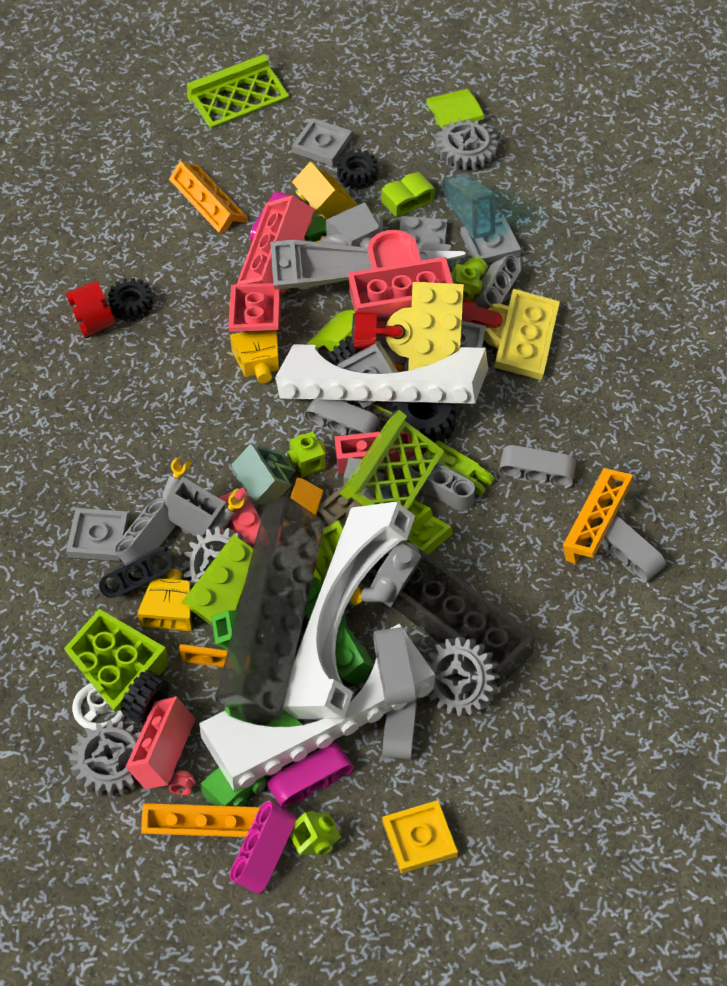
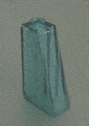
M466 173L443 178L444 197L471 237L477 239L495 234L494 192Z

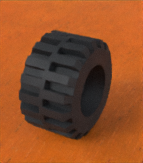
M394 401L392 416L400 410L407 415L405 421L435 443L439 440L445 443V438L449 439L455 428L456 403ZM419 409H427L434 412L436 416L431 419H418L411 413Z

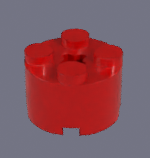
M97 280L65 293L70 306H76L72 308L77 322H83L79 326L84 338L116 324Z

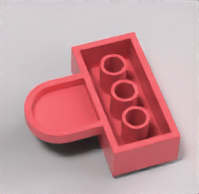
M387 230L375 235L368 244V257L371 269L348 273L354 313L356 311L377 312V322H388L395 312L402 308L411 307L413 282L453 284L446 257L421 261L415 239L410 234L400 230Z

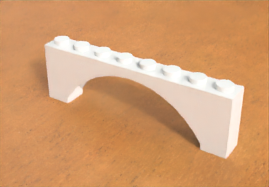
M293 344L275 378L279 397L285 399L475 404L488 371L486 348L461 347L455 354L425 367L398 373L368 374L349 371L331 364L319 355L317 345Z
M398 502L353 507L350 509L278 707L297 719L345 718L353 692L343 685L338 674L335 657L337 632L345 608L365 575L390 549L408 538L415 515Z
M398 624L392 628H399L401 625ZM403 630L416 697L421 698L428 695L434 689L435 673ZM376 658L369 679L362 690L349 703L344 719L324 718L301 726L268 727L243 722L228 716L227 712L223 711L199 723L202 740L233 791H236L240 788L250 787L257 779L267 774L277 773L282 766L292 761L297 762L304 759L308 753L315 749L325 748L333 740L343 735H351L358 727L368 722H376L385 713L393 709L399 710L407 703L386 706Z

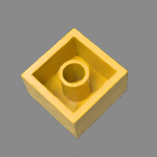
M312 162L292 181L298 189L296 191L298 196L304 201L308 200L309 206L314 208L313 213L316 215L320 214L326 220L358 205L333 176Z

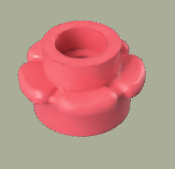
M179 770L175 772V775L172 774L168 789L173 794H179V786L185 787V790L180 795L188 796L196 785V781L189 772Z

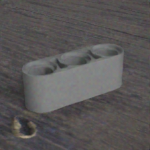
M510 254L491 264L482 279L480 293L475 294L472 300L476 302V306L489 309L492 304L502 303L521 271L520 260L515 255Z
M313 399L304 413V417L309 423L313 421L318 423L319 427L332 432L334 430L340 432L342 436L373 433L380 426V420L375 414L341 400Z
M509 445L503 449L498 471L502 477L508 475L518 480L529 482L535 480L539 481L540 484L551 486L558 484L569 488L573 484L577 463L570 455Z
M416 455L412 456L409 461H417ZM422 455L423 460L430 459L427 456ZM438 462L420 489L459 511L469 510L474 504L475 486L473 482ZM409 466L411 478H420L419 466Z
M157 498L150 502L115 545L114 551L124 564L158 548L176 526V524L168 519V508L163 498ZM139 566L131 567V571L140 569Z
M615 515L601 542L604 545L603 548L614 558H619L623 562L622 565L633 575L637 574L642 579V583H646L665 568V559L659 551Z
M402 627L373 631L375 653L386 706L415 702V686Z
M417 697L415 702H409L399 710L393 709L386 713L382 757L411 760Z

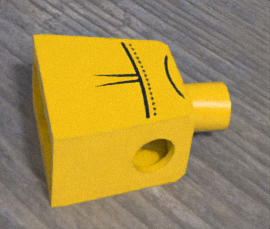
M277 330L246 331L230 334L231 349L244 376L256 375L258 382L262 384L271 381V372L279 371Z
M170 569L166 574V579L155 578L150 581L138 610L140 627L192 631V611L182 604L183 599L190 592L191 586L189 581L182 580L183 573L180 570Z

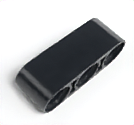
M158 547L110 570L99 582L100 592L107 598H115L165 574L174 564V553L167 547ZM155 555H165L168 559V565L164 567L155 563ZM139 566L142 568L144 577H133L131 567ZM108 578H115L119 582L118 590H112L107 586Z

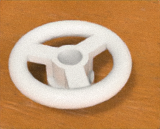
M91 683L83 687L73 701L72 710L74 718L85 729L89 728L92 731L97 730L96 723L93 720L99 714H104L107 711L114 712ZM87 696L90 711L83 716L81 704ZM121 710L117 711L116 716L111 719L113 727H116L125 718ZM107 722L100 723L102 728L107 727Z

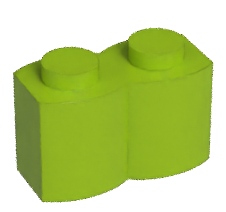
M420 172L408 174L401 181L388 183L381 189V202L396 218L434 201L435 188Z

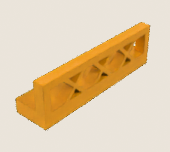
M179 161L169 180L218 233H225L233 221L244 223L248 220L249 217L199 165Z
M603 468L563 544L566 561L576 564L581 555L594 558L634 480L632 474ZM615 480L622 481V486L616 488ZM610 498H611V499L613 500V504L610 505V506H607V504H608V502H609V500H610ZM601 517L603 523L599 526H596ZM591 537L593 542L590 548L585 547L589 538Z

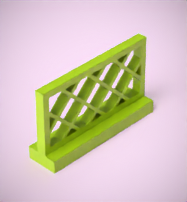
M265 54L187 83V98L195 104L211 129L289 99L288 93L270 68L269 60ZM265 74L270 78L269 83L257 80L258 77ZM241 83L251 84L249 90L238 88ZM255 86L266 88L264 94L253 92ZM223 90L232 92L230 98L221 96L219 93ZM269 90H273L279 92L281 95L277 97L268 96ZM235 94L247 96L245 102L235 100ZM250 97L262 100L257 105L248 103ZM209 98L213 100L211 105L201 103L200 99ZM216 101L227 103L225 109L214 107ZM231 105L242 107V110L237 113L229 111ZM211 112L223 115L221 119L214 122L210 118Z
M398 410L387 421L340 492V495L347 500L352 497L363 506L392 502L401 504L404 502L402 506L408 509L444 450L405 421L407 415ZM402 430L411 436V444L402 443L400 436ZM420 448H427L435 455L432 459L423 460ZM404 449H414L417 461H407ZM398 450L401 462L391 463L388 452ZM409 466H419L421 477L411 478ZM402 467L405 479L395 480L392 468ZM386 469L389 481L378 482L376 470ZM407 484L409 496L399 497L396 485ZM390 486L393 498L383 499L380 487ZM373 487L376 500H369L361 494L364 488Z

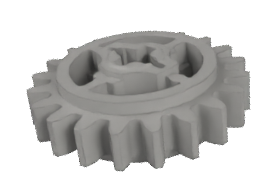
M458 119L457 124L449 122V128L443 126L442 132L437 133L436 153L440 154V160L446 159V165L455 164V169L463 166L464 170L467 167H472L475 170L476 165L479 164L484 167L485 161L491 163L492 157L496 156L498 148L497 135L493 134L492 128L486 130V123L479 125L478 120L472 123L469 119L466 122Z
M216 527L214 532V530L206 529V537L197 534L198 544L194 542L189 543L193 548V552L184 553L190 558V561L184 562L182 565L190 569L183 576L192 579L189 581L191 588H193L220 551H217L215 546L226 544L234 534V530L229 528L224 530V528ZM235 533V534H234V535L237 536L239 539H241V540L243 539V535H242V534H239V533ZM243 540L247 545H250V542Z
M457 637L456 640L453 638L446 639L445 644H437L438 652L429 653L433 662H428V665L435 673L434 693L430 696V700L439 698L438 708L447 706V714L457 712L458 716L466 715V713L469 715L475 714L477 709H485L486 704L484 701L488 702L494 699L489 691L498 690V687L492 683V680L500 678V675L492 673V669L496 668L498 664L488 662L493 655L492 652L483 654L484 644L475 646V639H467L465 641L464 637ZM454 656V661H451V665L445 670L448 661ZM455 674H460V675H462V676H468V678L464 679V678H460V676H454V675H455ZM478 682L474 693L468 697L467 692L471 691L474 683Z
M108 720L106 728H102L99 722L96 723L97 730L95 732L86 728L87 738L77 737L80 746H72L73 756L69 757L72 774L77 776V784L79 786L84 784L87 793L95 788L97 797H100L103 791L107 790L109 798H112L113 791L116 789L121 795H124V786L134 790L133 780H136V778L127 768L122 770V767L128 763L141 732L135 734L133 725L125 730L123 721H120L117 727H113L111 720Z

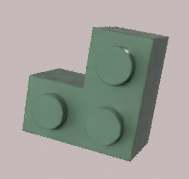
M252 443L231 465L237 474V480L247 489L250 500L255 504H263L270 507L291 486L288 479L295 472L284 453Z

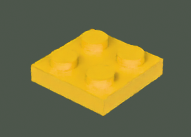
M438 800L382 817V823L401 874L457 857L458 851Z

